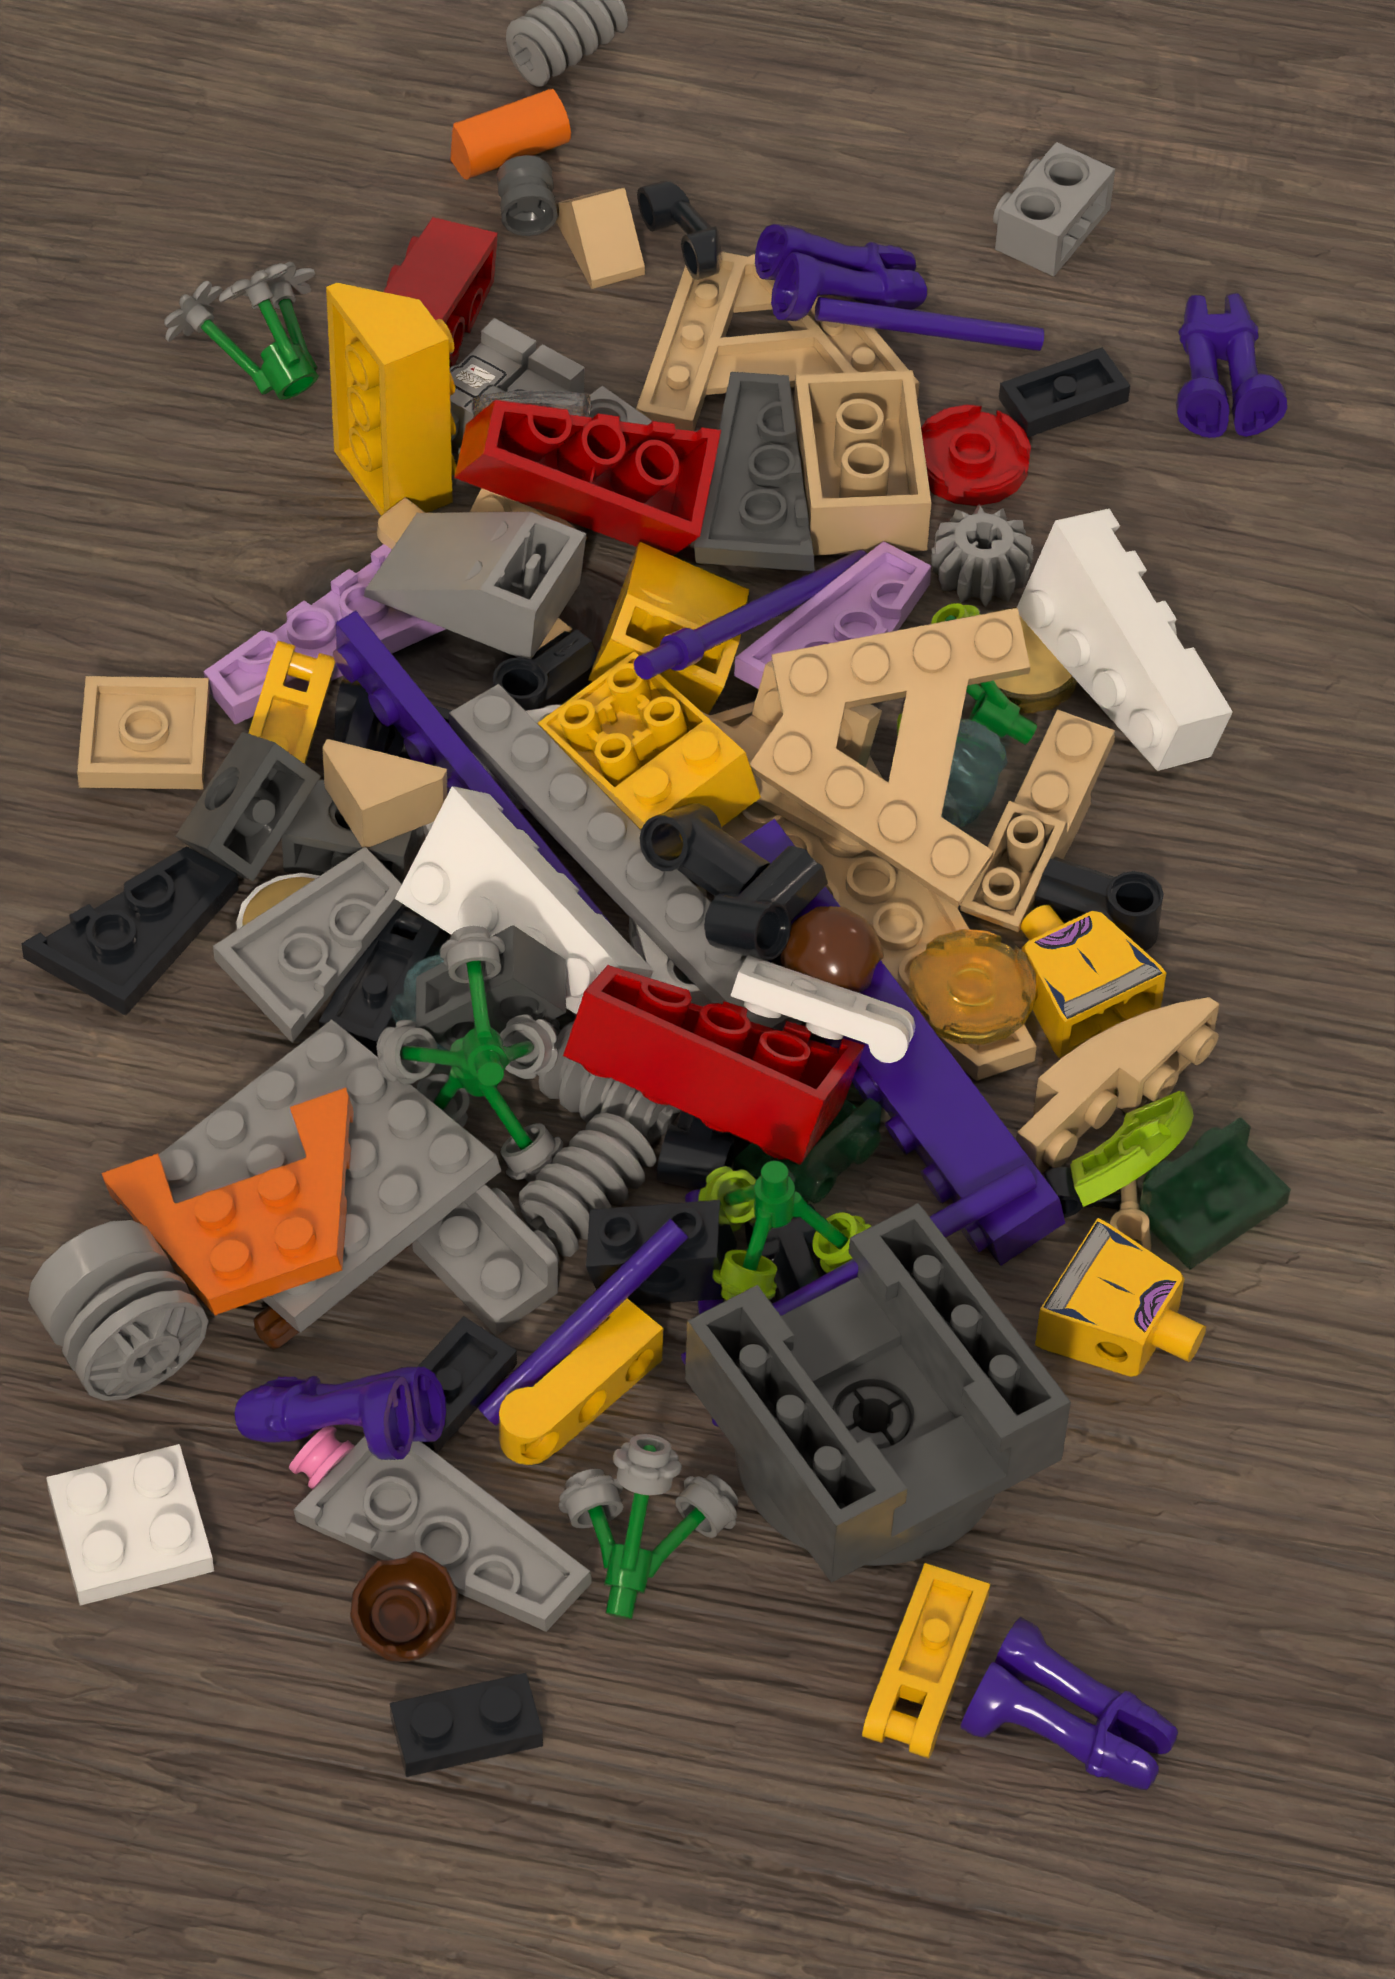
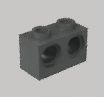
M514 925L493 935L503 940L505 951L499 954L501 962L500 972L495 977L484 981L490 1027L500 1034L506 1028L507 1022L517 1015L529 1014L533 1017V1020L544 1019L549 1022L566 1013V959ZM443 962L416 977V1028L427 1030L434 1037L436 1043L450 1051L451 1045L456 1040L464 1038L474 1028V1016L469 983H460L451 979L448 974V967Z

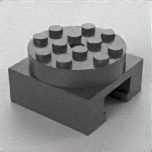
M919 1203L851 1237L849 1254L858 1265V1276L780 1316L760 1287L756 1285L687 1320L685 1380L735 1448L736 1465L748 1497L762 1517L776 1531L791 1542L809 1551L831 1583L864 1565H892L914 1561L948 1547L976 1525L990 1507L995 1495L1062 1460L1071 1401ZM866 1430H871V1431L878 1432V1433H868V1432H865V1431H866Z

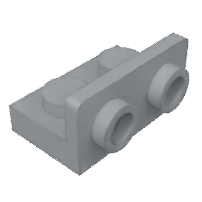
M486 1184L483 1185L412 1243L413 1252L496 1336L558 1293V1263L560 1259L556 1247L546 1234L540 1230L533 1232L517 1216L510 1199L498 1188L490 1189Z

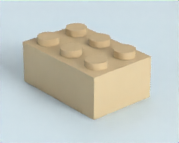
M913 370L795 375L793 410L813 555L851 554L857 550H864L869 553L883 541L904 552L927 551L931 496Z

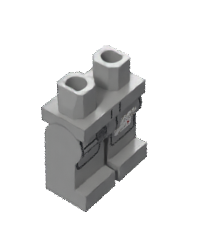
M494 318L481 331V343L459 365L450 368L455 384V393L450 396L451 414L456 426V434L451 436V443L459 447V458L466 424L491 404V402L478 400L479 396L499 392L531 390L567 391L584 395L585 367L543 344L536 350V340ZM575 401L531 405L568 409Z

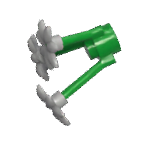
M290 261L285 264H274L264 270L256 271L251 280L241 279L236 281L223 292L220 286L212 287L210 281H203L193 296L188 294L181 296L179 300L181 309L170 313L164 319V324L168 328L166 340L168 342L172 341L182 331L185 336H190L194 329L198 333L204 331L253 379L262 395L274 390L280 400L295 397L309 389L319 377L316 372L318 367L307 349L293 308V304L296 301L295 295L311 292L309 284L305 281L315 275V271L311 268L296 270L295 264ZM241 295L247 296L253 309L260 308L276 341L262 351L260 357L264 363L261 368L213 323L214 316L212 313L214 308L209 304L218 296L220 303L230 298L232 300L236 299ZM274 307L281 310L290 338H288Z

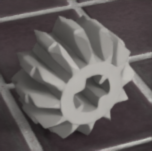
M980 504L972 515L956 509L950 522L940 523L939 530L935 534L934 547L932 548L931 566H933V573L939 575L938 580L941 583V590H957L960 603L971 596L980 598L985 607L990 601L991 596H996L1009 602L1014 589L1024 588L1025 582L1029 578L1030 563H1032L1033 559L1032 538L1025 535L1026 531L1023 526V520L1007 521L1004 508L994 514L985 513Z

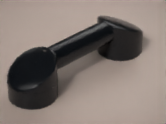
M661 181L640 187L637 192L638 206L646 227L653 232L678 224L687 234L682 237L681 248L684 262L692 278L699 280L718 274L721 267V242L717 227H711L690 205V201L684 191L677 185L668 181Z

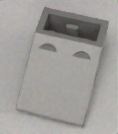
M533 512L416 513L366 587L364 597L518 658L532 659L580 584L586 533Z

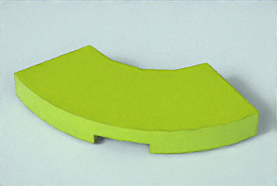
M1177 1091L1126 1113L1123 1125L1111 1138L1094 1150L1072 1161L1070 1167L1074 1188L1083 1207L1130 1184L1156 1166L1177 1147L1189 1131L1194 1117L1193 1108L1185 1091Z

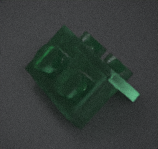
M869 1098L859 1108H856L845 1099L841 1111L801 1165L789 1159L772 1157L766 1154L760 1146L751 1143L734 1158L733 1171L743 1169L757 1180L761 1176L762 1167L767 1162H782L788 1168V1176L794 1182L795 1191L800 1193L807 1203L816 1204L828 1195L835 1185L837 1177L853 1162L857 1165L862 1164L874 1153L881 1140L879 1128L882 1106L872 1098Z
M1242 1117L1236 1119L1223 1129L1214 1127L1208 1130L1197 1140L1190 1151L1173 1162L1167 1159L1158 1163L1143 1180L1139 1210L1148 1215L1150 1230L1189 1270L1288 1204L1291 1189L1247 1146L1251 1126Z

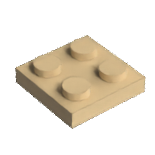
M86 676L77 769L79 788L203 789L210 700L209 678Z

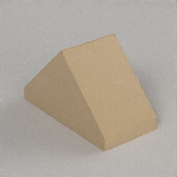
M625 188L602 190L556 203L558 214L556 223L591 289L645 275V265Z
M330 739L325 741L323 746L325 789L362 848L372 847L435 821L447 797V769Z

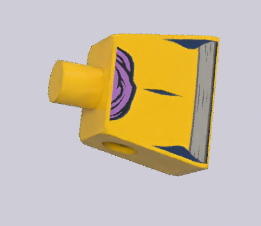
M1042 905L1032 910L1023 919L1020 928L1029 941L1022 947L1019 971L1023 975L1028 987V1002L1059 1059L1090 1038L1116 1024L1145 1012L1161 1008L1166 971L1102 912L1090 911L1064 924L1051 906Z
M1097 1218L1040 1308L1035 1346L1133 1377L1141 1374L1157 1347L1190 1362L1202 1343L1206 1326L1177 1313L1180 1307L1185 1280L1179 1270L1109 1223Z

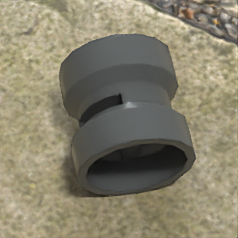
M530 155L516 156L507 160L499 167L496 175L498 193L501 197L502 224L508 231L522 236L539 235L548 231L555 224L558 217L556 199L552 193L554 184L551 167L545 160Z

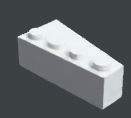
M1104 509L1055 520L1018 603L1019 615L1157 771L1211 757L1233 711L1194 647L1184 649L1180 643L1174 624L1177 620L1166 601L1156 603L1141 578L1147 570L1136 551L1125 552L1114 534L1120 525L1110 509Z
M451 787L395 897L396 900L451 935L454 931L463 927L480 926L488 929L491 937L512 925L516 926L566 959V1008L576 1015L584 991L607 965L651 978L654 970L602 914L595 913L577 894L579 889L563 873H558L537 851L539 847L523 830L517 829L502 813L503 808L490 794Z

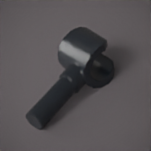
M1057 1167L1048 1170L1045 1178L1060 1198L1064 1218L1078 1213L1083 1208V1205L1074 1188L1071 1168ZM1112 1193L1085 1207L1120 1209L1121 1193Z

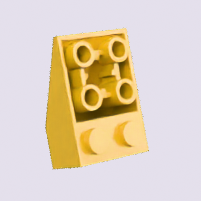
M639 542L588 680L595 681L634 651L640 656L659 647L661 640L682 628L694 630L746 605L749 589ZM741 634L705 651L699 662L680 671L669 669L660 673V675L695 707L709 714L725 686Z
M635 651L537 723L640 830L648 819L692 803H700L709 807L716 814L721 827H723L761 798L746 752L660 674L648 680L640 678L634 670V661L639 656Z

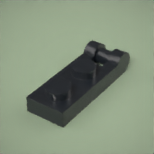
M402 904L339 984L319 1020V1029L332 1019L378 1057L376 1046L379 1036L387 1027L396 1026L416 989V977L427 970L435 953H439L441 946L447 941L449 933ZM405 934L414 937V940L401 937V935Z

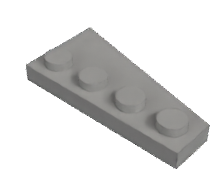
M364 1436L293 1509L296 1522L382 1560L403 1558L410 1555L413 1551L425 1553L448 1569L459 1594L546 1632L592 1583L590 1570L422 1442H412L410 1452L404 1459L381 1460L369 1451Z

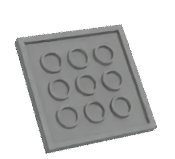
M332 1019L159 1154L175 1203L253 1177L270 1169L304 1159L306 1153L290 1107L346 1087L354 1109L353 1123L349 1124L348 1142L351 1147L350 1169L346 1170L345 1180L347 1213L342 1271L262 1299L299 1333L501 1172L495 1153L411 1084L405 1085L401 1084L399 1080L395 1082L387 1080L378 1068V1057Z

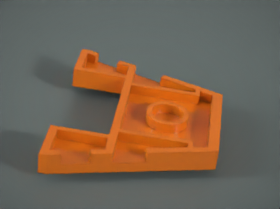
M346 1087L290 1107L306 1153L304 1159L270 1169L264 1173L205 1192L202 1195L179 1203L174 1201L165 1169L158 1153L102 1173L105 1185L112 1199L118 1205L121 1204L135 1222L147 1226L168 1257L174 1270L214 1315L342 1271L347 1213L345 1180L346 1170L350 1169L351 1147L348 1142L349 1124L353 1123L354 1109Z

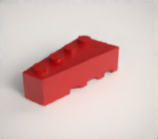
M432 217L420 237L413 236L411 238L402 264H395L392 267L387 286L383 292L419 299L435 320L442 319L445 322L454 342V352L449 354L451 368L455 366L459 357L464 332H471L494 283L498 233Z
M494 400L466 424L454 478L637 547L639 542H642L674 556L700 537L721 430L700 428L698 431L675 429V424L652 421L648 425L619 421V416L599 413L594 417L570 415L568 409Z
M607 965L584 991L563 1056L581 1064L585 1070L595 1076L612 1078L640 1091L644 1097L654 1103L671 1105L699 1118L703 1124L713 1130L730 1132L760 1146L766 1154L772 1157L789 1159L801 1165L841 1111L865 1045L842 1038L839 1049L809 1040L811 1031L805 1026L786 1021L783 1031L751 1022L746 1016L747 1008L723 1001V1004L711 1003L705 1006L691 1003V994L687 989Z

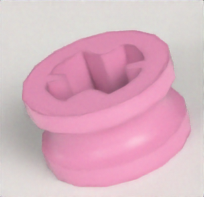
M333 1425L320 1429L299 1451L289 1466V1469L294 1474L300 1472L307 1474L309 1478L307 1486L312 1490L355 1447L348 1440L343 1443L339 1442L335 1437L337 1429Z

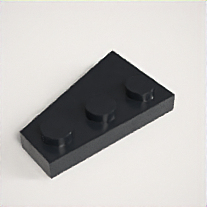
M186 846L126 881L122 893L100 906L93 908L90 904H87L70 914V923L49 936L45 937L40 932L21 943L23 959L126 1016L239 890L238 874Z

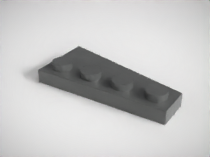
M730 372L719 425L721 434L701 534L696 539L694 546L696 563L815 571L789 375Z

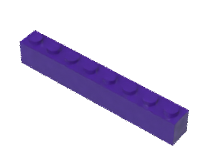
M775 818L739 841L770 862V864L788 846H795ZM825 886L791 921V925L797 918L816 907L841 906ZM780 955L774 960L779 966H782ZM880 960L875 968L870 987L860 992V994L908 1011L914 1018L915 1032L903 1058L893 1063L879 1061L870 1052L869 1044L843 1035L844 1039L865 1045L852 1082L870 1107L877 1102H880L891 1117V1119L885 1122L891 1137L905 1155L913 1150L916 1151L927 1166L920 1171L931 1192L942 1204L949 1199L955 1203L1023 1164L1029 1168L1036 1181L1037 1187L961 1229L976 1252L979 1253L987 1248L998 1264L1002 1266L1065 1224L1060 1198ZM818 1036L823 1044L839 1049L842 1039L833 1040Z

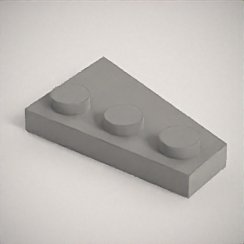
M363 847L213 946L214 960L293 1043L401 907L402 903L396 900L395 897L402 884L366 847Z

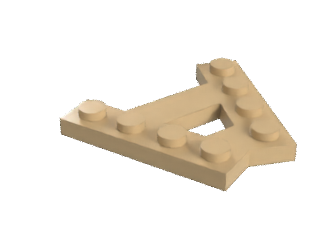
M721 252L720 271L713 276L695 280L685 265L636 410L652 421L675 424V429L694 431L706 395L726 393L730 372L789 375L790 387H795V375L904 371L909 369L874 328L815 320V306L818 297L851 301L849 298L842 296H818L811 310L803 319L787 321L795 331L726 337L734 313L772 310L771 298L775 280H765L758 276L755 267V254L747 257ZM914 377L916 396L918 399L919 381Z
M1018 608L771 654L782 717L749 763L753 774L958 908L992 859L994 851L942 818L941 815L967 686L1025 675L1030 672V663ZM906 697L889 782L836 749L844 709Z

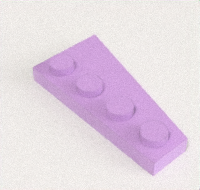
M883 541L735 657L734 676L759 689L765 664L771 661V654L899 630L930 585L931 565Z
M383 544L371 553L372 562L357 573L348 569L331 581V591L312 605L302 601L286 613L287 622L274 632L270 633L261 630L203 671L204 678H209L210 694L234 724L254 716L277 641L295 645V652L317 658L319 653L333 656V651L336 650V622L354 611L359 613L391 654L445 630L443 627L364 597L366 587L391 552V548ZM337 665L335 666L332 680L343 676ZM287 676L284 686L307 692L309 681Z

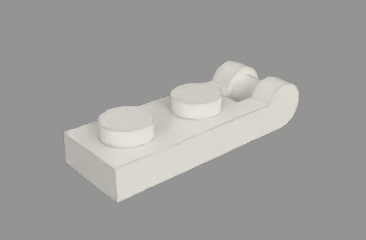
M750 955L746 957L741 966L731 993V997L743 1000L745 1008L760 1016L779 1018L783 1014L806 1022V1028L818 1036L839 1040L844 1035L867 1043L872 1055L885 1063L897 1062L903 1058L915 1032L914 1018L903 1008Z

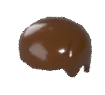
M820 906L793 922L790 938L780 958L782 966L860 993L870 987L878 962L884 958V953L874 927L865 918L845 907Z
M413 1551L410 1555L403 1558L379 1560L366 1572L365 1577L359 1581L352 1592L351 1623L362 1646L384 1659L392 1662L418 1660L434 1653L453 1631L458 1591L448 1569L425 1553Z

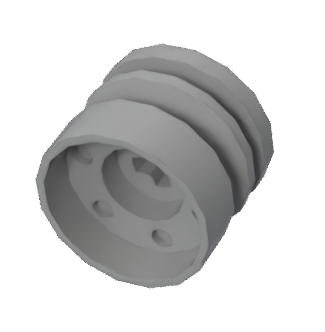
M133 1220L107 1222L90 1228L63 1244L40 1267L31 1282L28 1297L34 1313L54 1343L63 1347L62 1352L68 1364L76 1372L88 1394L103 1401L130 1398L154 1388L173 1376L193 1357L205 1338L208 1319L195 1296L190 1294L182 1277L173 1274L174 1270L168 1257L147 1226Z

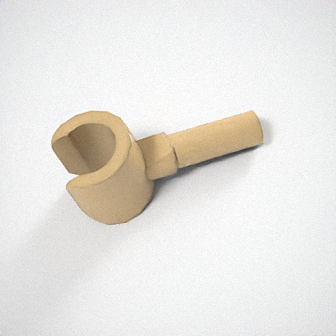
M1134 1180L1120 1189V1211L1111 1217L1110 1225L1131 1239L1140 1240L1143 1247L1151 1251L1150 1222L1148 1215L1139 1210V1204L1137 1203V1180Z

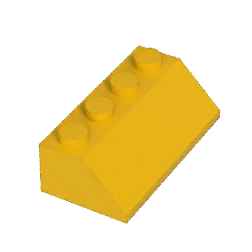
M334 283L327 286L334 452L381 516L405 497L425 513L452 503V476H455L456 463L451 450V436L456 434V426L451 414L450 396L455 393V384L450 373L449 354L454 352V342L449 328L442 319L435 320L419 299L342 283Z

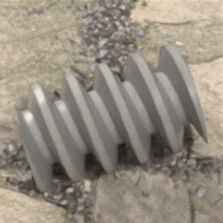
M544 0L541 6L531 8L525 16L514 19L507 27L506 43L514 66L531 85L536 87L544 86L548 83L550 75L553 77L564 73L566 65L572 66L579 63L582 54H593L596 52L598 44L604 45L611 42L614 37V31L624 33L628 23L625 5L622 0Z
M574 1021L566 1025L557 1035L555 1048L558 1050L559 1056L556 1065L548 1073H540L539 1075L540 1091L549 1099H559L560 1104L567 1111L580 1112V1117L586 1123L596 1114L610 1113L618 1115L632 1124L652 1146L665 1134L681 1110L671 1105L654 1103L644 1097L640 1091L612 1078L595 1076L585 1070L581 1064L564 1057L563 1054Z
M610 1113L596 1114L586 1124V1129L579 1131L569 1141V1147L562 1148L553 1158L552 1164H547L536 1175V1181H530L519 1192V1206L527 1226L533 1232L540 1230L546 1234L556 1247L558 1254L571 1257L579 1249L577 1238L588 1240L590 1210L612 1208L611 1205L621 1206L629 1198L627 1188L638 1189L645 1182V1173L641 1166L652 1167L657 1161L652 1147L632 1124L620 1116Z

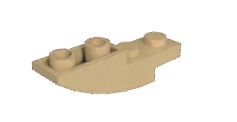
M1057 709L1015 801L1008 802L988 844V848L994 851L993 857L960 904V911L1016 932L1021 930L1020 926L1023 919L1035 909V896L1042 874L1050 858L1058 857L1064 859L1090 807L1091 791L1114 744L1115 730Z
M1207 997L1145 1012L1116 1024L1090 1038L1062 1057L1038 1078L1033 1117L1017 1132L1016 1141L1040 1173L1043 1174L1050 1166L1053 1168L1061 1167L1075 1150L1078 1139L1091 1126L1095 1129L1102 1127L1110 1119L1116 1107L1128 1113L1149 1104L1151 1101L1154 1102L1168 1096L1175 1087L1179 1074L1191 1062L1195 1065L1201 1064L1214 1049L1219 1037L1218 1033L1215 1032L1219 1003Z

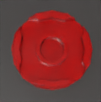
M966 404L945 408L927 418L921 427L929 489L934 495L954 504L978 506L980 504L981 506L1000 502L1018 491L1028 476L1031 445L1025 430L1009 415L996 410L995 416L990 413L981 412L982 406Z

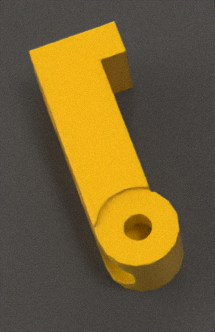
M627 1298L596 1328V1331L533 1387L519 1388L509 1393L502 1401L499 1410V1442L501 1450L507 1458L518 1464L533 1465L545 1461L562 1449L662 1361L663 1327Z

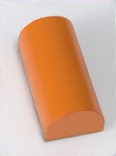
M548 89L453 124L450 160L460 175L467 180L498 169L507 160L516 156H533L569 143L571 128L565 107L555 90Z

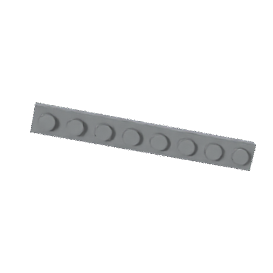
M499 684L449 712V725L468 749L712 1003L723 1004V1001L745 1008L744 1001L731 997V993L738 972L747 956L717 949L709 944L705 936L704 923L705 915L711 902L677 869L661 871L654 868L645 859L640 847L639 838L641 830ZM747 1010L746 1015L751 1022L783 1031L786 1021L799 1025L803 1023V1021L783 1014L779 1018H768Z

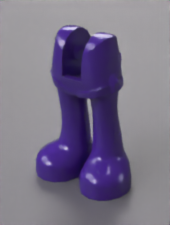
M781 224L767 226L758 239L755 251L756 272L761 279L775 280L772 289L771 305L773 314L778 320L798 321L803 319L811 310L816 298L822 295L842 296L866 304L909 310L921 306L927 297L926 282L918 272H915L916 259L914 255L898 246H884L875 242H869L864 247L848 246L808 233L791 225Z
M1239 293L1228 294L1225 298V314H1208L1205 297L1203 295H1192L1188 298L1185 307L1184 324L1178 331L1180 342L1183 344L1184 351L1189 357L1191 380L1184 383L1177 397L1176 408L1179 422L1189 431L1202 437L1216 438L1224 434L1229 421V403L1226 391L1219 382L1217 359L1228 361L1233 397L1232 414L1237 434L1247 437L1257 435L1273 427L1284 417L1288 408L1286 391L1277 378L1272 375L1258 374L1255 341L1259 337V328L1251 320L1243 298Z
M401 1367L393 1371L341 1384H324L320 1382L317 1376H311L308 1379L278 1377L246 1392L237 1402L234 1414L238 1430L244 1437L254 1441L269 1443L296 1441L307 1437L314 1431L331 1425L350 1424L363 1427L369 1451L376 1458L381 1460H401L410 1452L412 1442H432L441 1436L445 1425L446 1403L442 1385L432 1371L426 1367Z
M1022 1617L1017 1619L1005 1637L995 1662H992L988 1667L960 1726V1729L973 1736L986 1738L1005 1722L1020 1725L1049 1739L1084 1763L1087 1773L1098 1778L1106 1777L1141 1790H1147L1154 1783L1159 1773L1157 1762L1148 1752L1167 1754L1174 1746L1178 1736V1729L1155 1709L1142 1702L1132 1692L1124 1691L1121 1693L1096 1681L1046 1644L1040 1629ZM1022 1682H1034L1067 1699L1096 1717L1095 1725L1066 1711Z

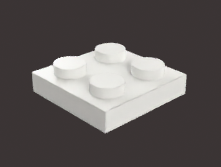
M180 1444L46 1477L49 1496L79 1606L214 1572L213 1557Z

